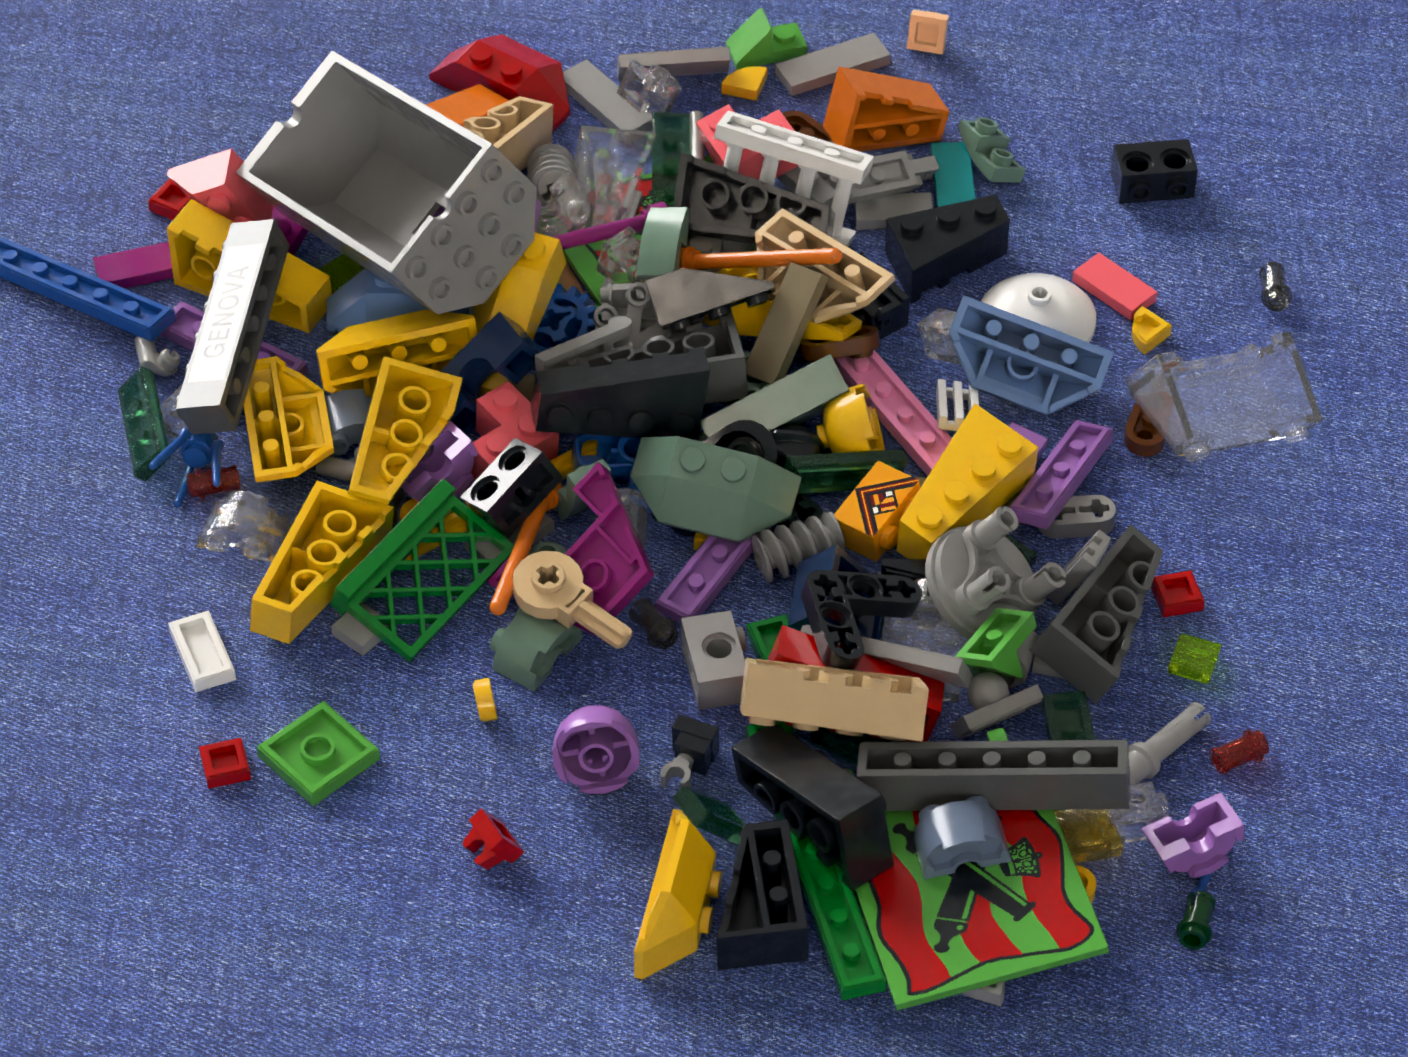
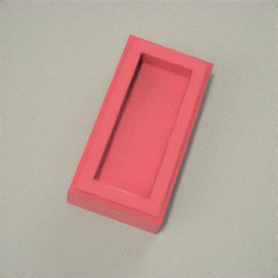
M1101 253L1096 254L1073 271L1072 281L1130 321L1141 306L1148 308L1157 301L1158 292Z

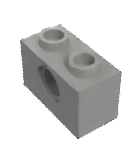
M731 610L681 618V648L698 710L741 703L746 663L743 652L746 651L743 627L735 626Z

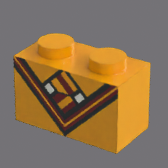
M877 461L834 513L843 534L845 547L875 562L880 559L886 550H891L898 540L899 521L920 489L919 480L883 462Z

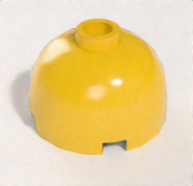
M864 383L848 387L849 391L834 398L825 405L823 409V424L816 426L818 438L824 443L825 448L830 447L835 458L843 464L860 467L873 465L877 461L884 462L886 457L882 452L886 450L878 415L875 408L867 407L865 398L871 397L870 392Z

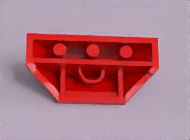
M502 34L478 39L451 52L429 73V80L456 93L481 84L509 101L521 96L553 104L552 133L570 116L561 62Z

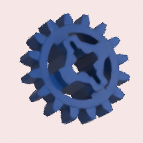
M561 283L556 285L555 292L549 301L533 338V342L541 352L549 349L551 346L555 347L595 330L593 315L597 308L595 305H592L594 303L587 293L581 295L576 286H572L567 292Z

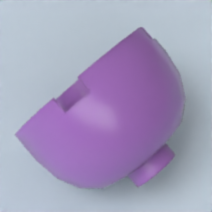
M588 705L579 708L567 716L557 729L553 740V767L560 780L566 784L568 780L572 784L578 785L580 792L606 794L620 789L628 783V777L634 770L637 771L639 767V739L631 721L616 709L604 705Z

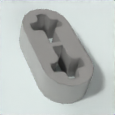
M1103 495L1072 496L1058 514L1059 520H1054L1048 529L1039 527L1038 529L1044 536L1057 539L1094 536L1098 530L1107 534L1114 527L1116 506L1111 499Z

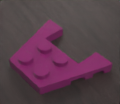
M597 462L573 488V491L598 515V518L571 546L565 555L571 557L580 566L583 574V583L593 589V603L616 617L654 577V572L609 470ZM508 559L488 580V583L495 588L498 586ZM575 622L573 624L574 626L598 637L578 622Z

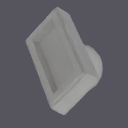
M983 672L974 676L967 689L968 702L976 711L962 716L950 725L956 739L960 738L961 740L1025 712L1040 703L1044 697L1038 684L1009 696L1008 683L1001 675L993 672Z

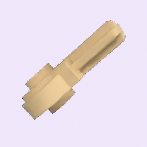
M557 551L532 553L521 560L514 570L513 595L516 604L526 614L538 619H555L568 629L575 622H578L615 649L624 648L628 644L633 634L631 628L593 603V589L583 583V574L580 566L571 557Z

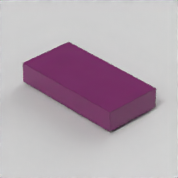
M169 242L93 257L97 277L124 289L173 278Z

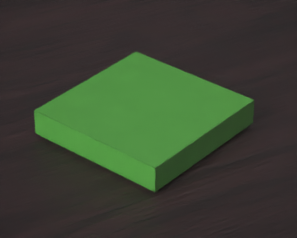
M322 701L256 747L257 756L312 806L380 760L379 749L325 701Z

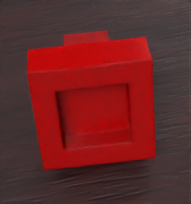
M481 808L469 819L473 827L463 840V846L472 853H475L480 847L484 846L483 852L474 859L479 866L487 870L504 860L512 864L524 853V850L505 824Z

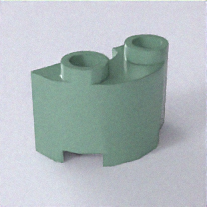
M519 607L507 628H499L491 639L490 650L495 652L492 670L534 692L551 674L553 664L558 656L561 654L567 656L582 640V631L574 625L568 629L555 619L535 618L526 614Z

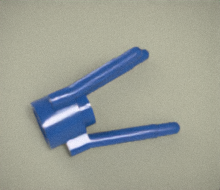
M183 427L179 436L150 462L149 467L154 470L182 446L181 454L188 467L174 500L175 507L182 505L196 469L209 464L211 461L212 483L215 487L220 486L221 452L224 442L218 440L215 432L192 434L188 428Z

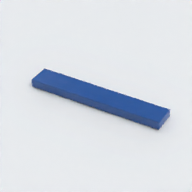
M0 236V277L150 342L176 321L175 310Z

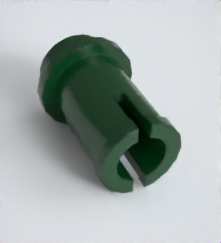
M1197 891L1196 899L1194 892L1188 894L1184 918L1177 924L1176 934L1179 942L1188 949H1201L1212 937V929L1209 925L1216 901L1211 894L1205 891Z

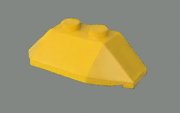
M424 309L348 326L316 350L322 387L331 394L348 389H362L365 391L366 396L372 397L384 356L441 371L477 335L475 317L469 314L452 312L436 314L431 310Z
M278 356L257 359L243 405L255 482L297 477L334 453L324 390L301 373L287 367L286 362Z
M679 809L672 810L667 834L635 945L634 978L645 979L696 952L702 933L709 934L711 930L714 908L709 907L711 897L719 898L723 872L716 871L715 850L685 813Z

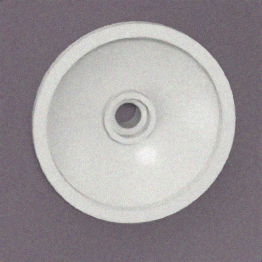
M1026 273L1007 278L990 288L981 300L983 303L1086 342L1091 341L1095 332L1096 310L1091 299L1078 286L1054 275Z

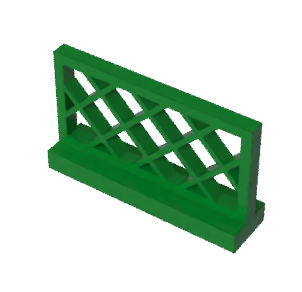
M443 478L338 584L330 606L342 616L346 612L351 614L409 663L509 558L514 547L512 542L453 495L456 488ZM453 511L466 522L467 533H445L444 519ZM437 527L438 533H431ZM439 542L441 560H418L417 547L421 543ZM446 542H468L470 559L448 560ZM475 542H491L501 552L495 559H477ZM411 554V560H405ZM478 568H485V569L479 574ZM442 569L444 587H421L420 570ZM449 569H471L472 583L469 586L451 587ZM395 570H413L414 587L392 588L391 574ZM384 582L385 588H378ZM445 596L446 610L442 614H424L422 597ZM452 596H458V598L452 603ZM386 597L388 615H371L361 605L367 598ZM393 597H415L417 614L394 615ZM395 624H418L419 638L411 647L396 635ZM425 624H432V625L426 630Z

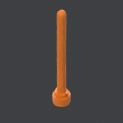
M687 246L681 247L679 269L687 268L702 271L704 269L789 266L791 262L798 265L837 264L842 259V252L837 248L702 254L699 250H695L694 247Z
M561 482L523 522L491 600L489 609L492 614L500 616L505 613L513 594L514 570L520 561L529 555L545 513L558 505V490L563 488Z

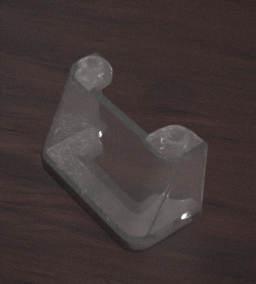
M1291 331L1272 335L1270 337L1272 342L1263 349L1261 346L1255 347V344H1249L1237 353L1183 362L1181 356L1176 357L1174 351L1157 354L1126 379L1131 397L1176 456L1186 457L1188 462L1202 459L1210 455L1211 452L1284 438H1286L1287 443L1303 440L1310 436L1309 429L1316 426L1323 419Z

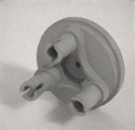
M1007 506L1003 508L998 507L984 520L979 519L969 526L956 527L947 531L932 544L927 554L925 577L931 599L945 621L967 639L974 635L996 608L1029 611L1035 615L1037 607L1045 602L1046 596L1066 583L1064 581L1066 574L1063 568L1054 562H1048L1042 569L1033 574L1031 567L1020 550L1004 537L1018 527V517Z

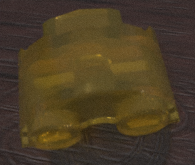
M1108 809L1054 810L1075 864L1121 856L1123 845L1116 825L1110 823Z

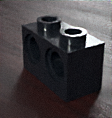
M1189 139L1118 144L1113 146L1111 176L1119 204L1194 198L1198 169Z
M514 438L460 498L478 516L499 533L509 538L558 485L563 476L541 450Z

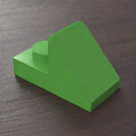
M763 8L758 9L726 40V47L729 48L730 57L736 70L787 61L807 54V44L797 22L771 27Z
M996 608L955 657L962 658L968 668L981 673L993 672L1002 677L1022 679L1023 672L1017 649L1037 627L1034 613Z

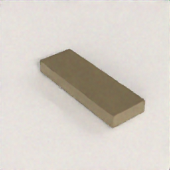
M790 263L746 362V374L768 384H772L786 376L829 279L827 276L798 264Z

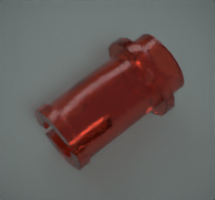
M236 465L221 468V484L218 487H215L212 483V469L200 471L199 468H194L193 473L186 474L187 488L191 498L198 497L199 500H204L205 495L234 490L240 491V478Z
M1246 729L1242 732V737L1217 748H1212L1210 750L1212 755L1210 756L1216 770L1221 775H1224L1228 771L1252 760L1261 762L1264 759V755L1269 753V745L1260 730L1252 731Z

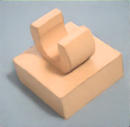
M913 9L910 15L907 49L943 55L946 46L949 15Z

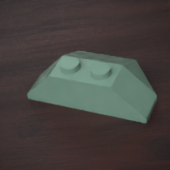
M680 436L641 437L631 472V479L658 523L736 543L751 538L753 534H759L763 529H769L779 522L782 523L790 519L802 480L800 476L760 456Z

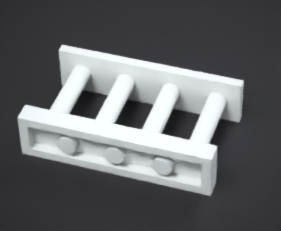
M728 110L717 123L714 139L724 141L728 146L723 167L738 173L743 149L746 148L759 152L764 157L759 180L774 186L780 160L797 164L801 170L795 194L809 199L816 172L819 171L834 176L837 184L831 209L835 213L832 238L849 247L855 238L856 231L842 226L852 184L857 183L861 185L871 171L874 156Z

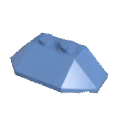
M365 268L327 298V330L334 333L341 332L348 326L430 309ZM469 307L450 312L469 314Z
M964 295L949 331V336L971 388L1044 416H1048L1099 391L1114 353L1108 349Z

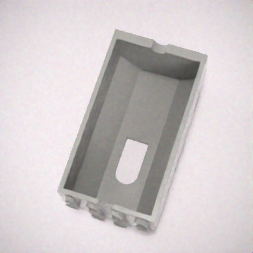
M334 51L329 53L291 103L293 104L294 111L291 118L283 123L276 121L235 172L281 214L436 314L485 303L534 240L537 187L492 143ZM440 206L445 209L440 216L432 217Z

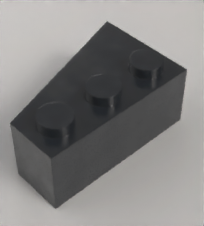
M997 194L887 218L885 253L905 293L910 297V304L921 299L922 292L934 286L942 288L950 284L951 277L963 271L971 273L1006 255L1010 219Z
M788 819L743 824L733 867L730 890L727 892L723 920L717 935V970L808 960V926Z

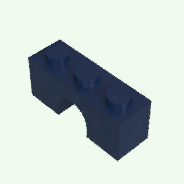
M500 311L440 371L463 378L455 411L450 421L465 435L476 426V399L480 398V390L485 380L492 374L499 372L515 384H518L535 366V354L541 352L525 330Z

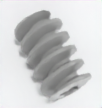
M549 143L539 146L532 152L527 163L528 179L537 187L536 199L541 202L540 211L551 215L567 212L577 202L578 197L573 156L568 149L558 144Z
M828 511L821 515L820 520L816 516H810L805 520V524L795 520L790 524L789 528L785 525H778L774 529V533L769 529H763L759 532L758 538L754 534L751 538L756 565L767 583L773 582V569H777L782 578L785 579L789 577V565L793 564L797 571L799 562L836 544L845 551V542L840 525L834 514Z

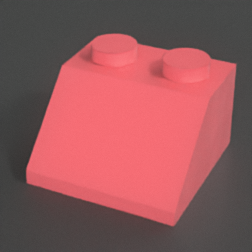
M232 148L168 169L167 176L190 199L197 201L234 223L267 220L272 217L273 206L235 173L244 161Z

